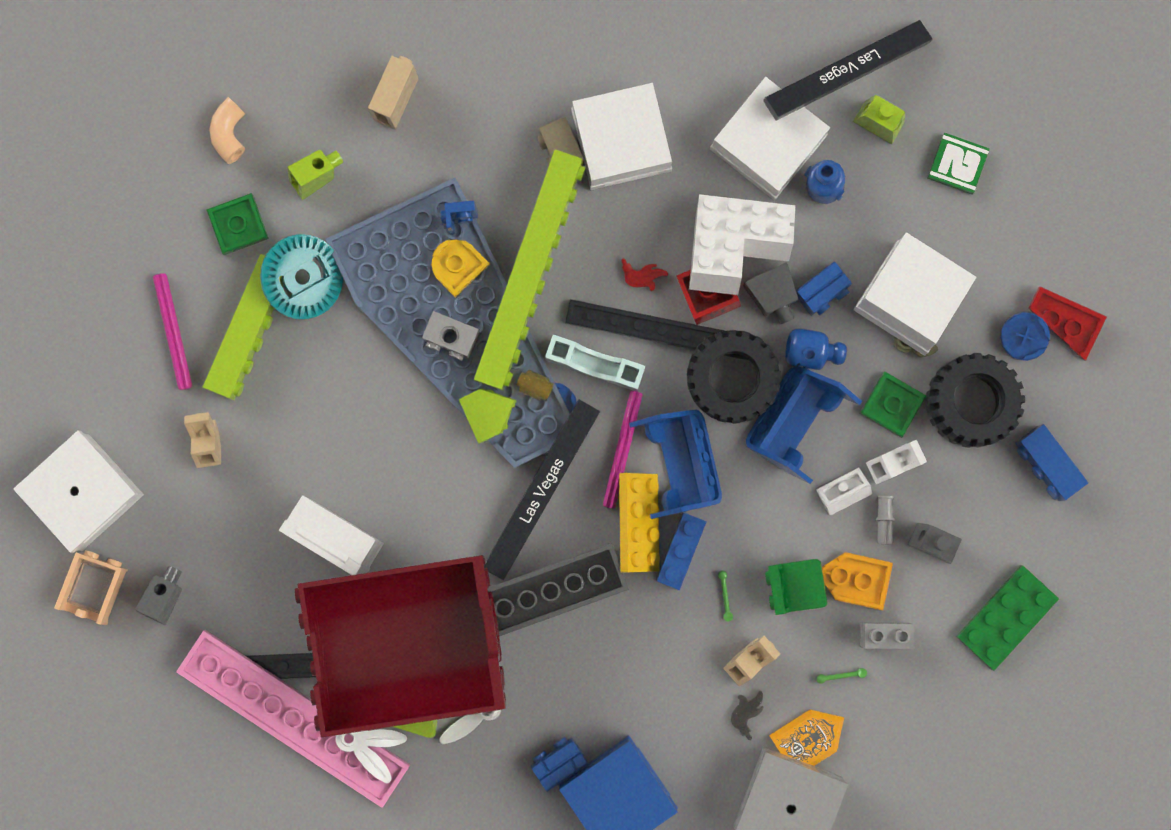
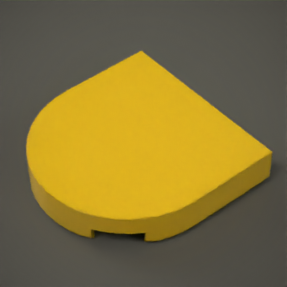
M457 239L446 240L438 245L433 252L431 261L432 271L436 279L455 298L490 265L470 243Z

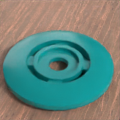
M305 234L288 236L275 243L266 254L260 273L262 291L269 304L279 313L294 319L314 318L329 310L338 299L343 285V276L332 255L334 249L324 240ZM313 258L320 263L323 270V278L321 277L318 265L312 261ZM301 269L307 271L309 276L305 284H299L295 279L297 271ZM280 276H282V282L284 287L288 292L291 293L290 297L286 295L283 287L279 282Z

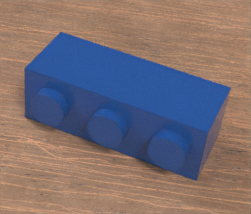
M1044 424L1035 427L1015 442L1018 447L1016 450L1020 457L1025 461H1029L1033 467L1031 468L1033 474L1039 480L1045 482L1048 486L1046 490L1054 500L1066 501L1088 484V481Z
M682 513L656 578L657 582L680 590L707 521L687 513Z

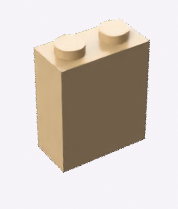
M391 56L368 106L374 121L395 130L419 79L416 69L412 64L413 62L404 56H399V58Z

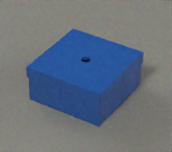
M629 735L558 784L560 792L586 830H653L678 813V807L671 798L670 793Z

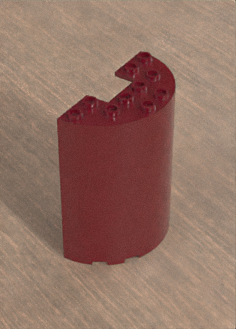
M483 555L297 584L295 600L297 604L300 603L302 611L298 616L301 629H304L305 635L310 634L306 638L308 651L313 653L314 661L310 662L312 676H316L317 683L313 686L314 690L310 691L312 705H316L317 715L314 716L316 731H320L321 738L506 709V694L503 692L505 689L503 666H499V662L502 661L498 623L493 594L491 591H488L490 578L487 567L484 568L485 558Z

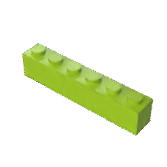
M260 254L203 385V388L235 400L236 396L239 397L244 388L243 379L246 374L248 375L254 365V361H252L253 356L262 347V335L265 330L270 328L273 321L271 315L274 308L266 299L260 280L261 266L265 258L263 254ZM280 276L279 282L281 286L284 287L282 282V276Z

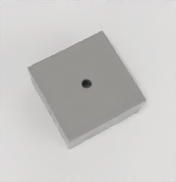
M763 746L735 819V830H831L848 783L844 781L842 776Z

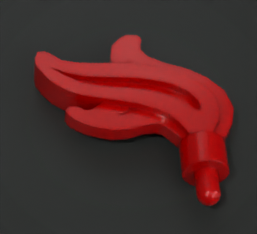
M621 259L623 264L621 268L625 274V282L631 287H648L650 291H654L655 283L653 280L661 276H668V272L663 269L652 270L653 267H657L656 264L645 265L641 270L636 271L633 270L630 263H627L626 259Z

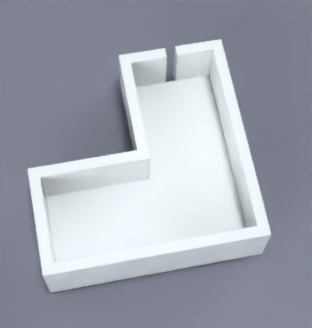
M699 194L689 289L738 295L742 279L743 256L789 261L794 243L795 205Z

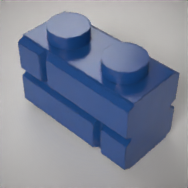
M833 262L797 289L796 293L799 302L811 316L816 312L820 316L831 307L828 303L834 298L840 301L850 293L848 288L852 283L837 263Z
M566 737L561 738L553 744L555 749L549 753H546L544 750L532 758L534 763L531 764V769L547 792L588 765V760L572 737L568 740Z

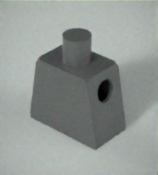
M787 262L744 283V289L765 317L776 312L781 324L794 319L789 306L796 303L798 297Z
M917 523L908 545L951 564L962 539L932 525Z
M168 566L163 578L154 575L135 610L150 619L166 625L182 591L176 585L182 571ZM167 588L165 594L161 595L162 590Z

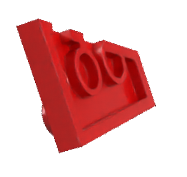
M1038 287L1028 308L1032 313L1041 317L1048 325V328L1085 361L1107 318L1105 315L1043 287Z

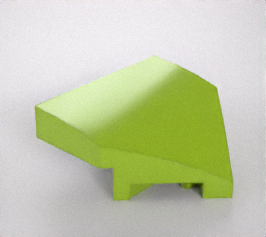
M479 389L459 399L478 444L508 429L507 423L511 410L515 407L516 399L505 397L490 389Z

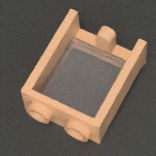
M85 550L84 554L76 552L54 609L74 613L75 616L88 618L100 625H108L109 615L128 569L122 568V562L108 558L107 562L98 559L99 554Z

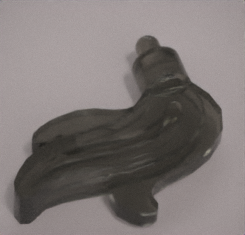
M759 691L757 696L750 701H747L745 696L739 695V704L731 715L732 725L739 729L742 736L745 735L748 740L752 739L749 733L751 730L747 725L748 719L758 716L764 708L763 706H760L759 709L757 708L763 700L762 691Z

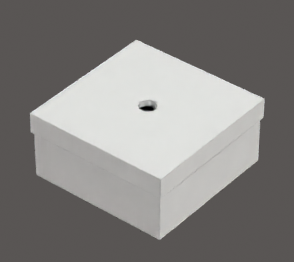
M765 77L717 135L710 146V150L775 201L825 140L830 127L805 107L776 121L763 100L765 97L781 90V88Z
M653 83L572 101L573 107L571 111L590 190L672 172V159Z
M906 232L894 244L853 310L925 356L939 340L975 281L976 276Z
M79 430L14 488L15 492L70 553L83 551L144 495L91 435Z
M303 495L288 519L284 521L279 529L280 532L351 575L368 573L372 562L384 545L383 542Z

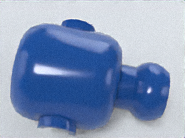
M823 160L813 166H809L804 174L807 177L806 189L808 195L820 204H829L836 200H841L845 192V173L841 165L832 160Z
M794 329L789 333L785 358L791 366L821 370L826 361H831L835 365L843 364L846 359L847 347L841 342L830 344L828 336L823 332Z

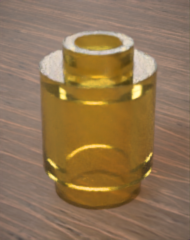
M528 369L527 373H521L516 385L520 387L519 392L539 401L541 399L547 401L554 383L550 382L549 378Z

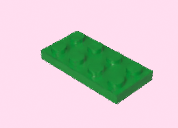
M1020 565L960 631L956 638L991 670L995 671L1054 606L1059 598L1027 568Z

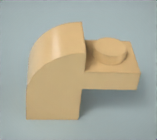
M209 412L185 416L184 424L191 437V456L196 467L221 465V443L216 420H212Z
M764 635L749 643L723 669L738 686H741L751 680L764 666L776 660L780 653Z

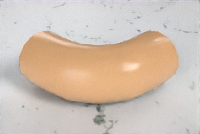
M229 97L219 105L213 114L209 131L211 143L219 156L227 164H232L245 151V147L236 139L233 132L235 125L245 113Z

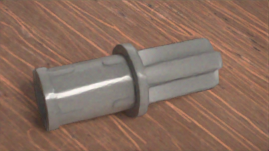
M878 496V518H876V521H878V544L881 545L892 544L893 522L895 521V518H893L894 497Z

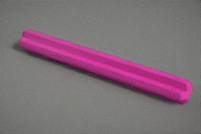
M161 273L154 275L153 281L178 389L187 390L192 388V382L166 274Z
M631 391L629 394L603 501V506L611 509L616 507L619 495V473H624L635 427L630 428L629 423L637 421L643 396L638 391Z

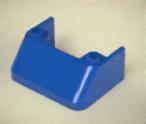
M793 367L786 373L779 384L780 389L774 398L773 404L766 409V412L759 416L746 437V445L753 452L783 471L811 484L813 480L799 470L803 464V455L796 450L797 446L820 410L832 412L839 407L843 399L858 405L862 403V400L838 381L806 368Z
M699 410L659 414L629 423L630 428L645 426L647 438L652 443H661L671 490L664 492L662 497L664 511L650 514L651 519L704 508L721 502L722 491L706 422Z

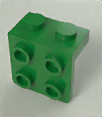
M819 559L768 566L769 571H765L767 585H771L772 595L769 596L771 610H775V615L827 606L822 565Z

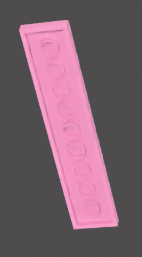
M207 630L201 633L176 673L381 808H383L410 767L409 763L386 748L368 746L385 763L392 779L389 783H385L374 777L363 767L353 751L345 752L338 748L336 735L321 738L320 731H316L314 716L317 715L316 705H312L310 698ZM347 734L344 736V741L352 743L353 737Z

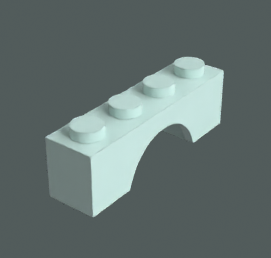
M556 335L552 336L545 356V360L633 391L638 390L646 367L624 358L612 357L596 352L574 341Z

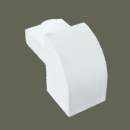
M914 440L866 462L875 483L879 484L927 461L917 440Z

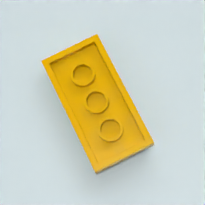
M619 473L621 572L659 571V518H650V514L659 512L658 474Z

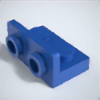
M474 201L444 203L445 210L441 211L442 225H444V229H448L450 235L455 234L454 220H458V223H471L474 218H478V211Z

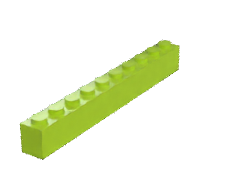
M556 149L554 150L474 380L478 383L502 391L505 386L509 387L514 374L510 372L513 363L517 364L522 350H519L518 347L521 340L525 341L530 328L526 326L529 317H534L538 304L534 303L537 294H542L546 281L542 280L545 271L550 272L554 258L550 257L553 248L558 249L562 235L558 234L561 225L566 226L570 214L566 210L569 203H574L578 191L574 189L577 180H582L586 167L582 166V158Z

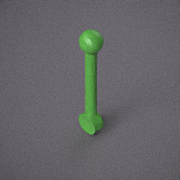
M722 570L718 573V578L721 580L725 607L723 618L725 621H731L733 614L729 608L726 585L727 572Z
M859 668L855 672L828 676L819 674L816 680L818 683L823 684L827 680L855 676L865 678L867 671L864 668Z

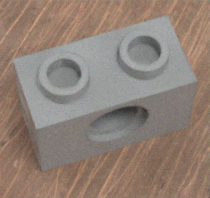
M433 311L422 339L427 342V347L436 351H440L441 348L450 351L449 356L462 361L463 357L470 359L480 331L475 327ZM455 332L457 334L456 340L453 343L444 342L446 333Z
M860 622V647L865 649H915L914 624Z

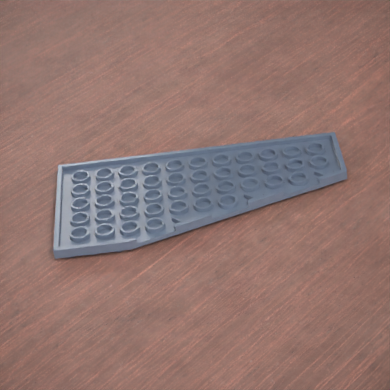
M456 177L326 238V242L334 249L332 255L356 305L465 417L466 415L459 399L479 389H490L505 397L516 399L515 407L512 408L507 423L508 429L503 430V433L488 440L514 468L550 450L570 413L530 331L526 340H521L518 347L522 351L518 363H513L510 372L514 374L509 387L505 386L502 391L474 380L507 283L475 218L471 223H458V220H454V235H450L448 229H444V225H442L441 211L445 210L444 203L467 201ZM455 239L470 243L490 263L456 298L436 279L431 266L432 255L438 245L446 240ZM433 311L479 329L480 334L470 359L463 357L461 361L449 356L450 351L442 348L440 351H436L426 346L427 342L422 339V336ZM455 332L446 333L444 342L453 343L457 338V334Z

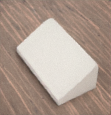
M860 468L816 489L829 515H833L872 494L871 485Z

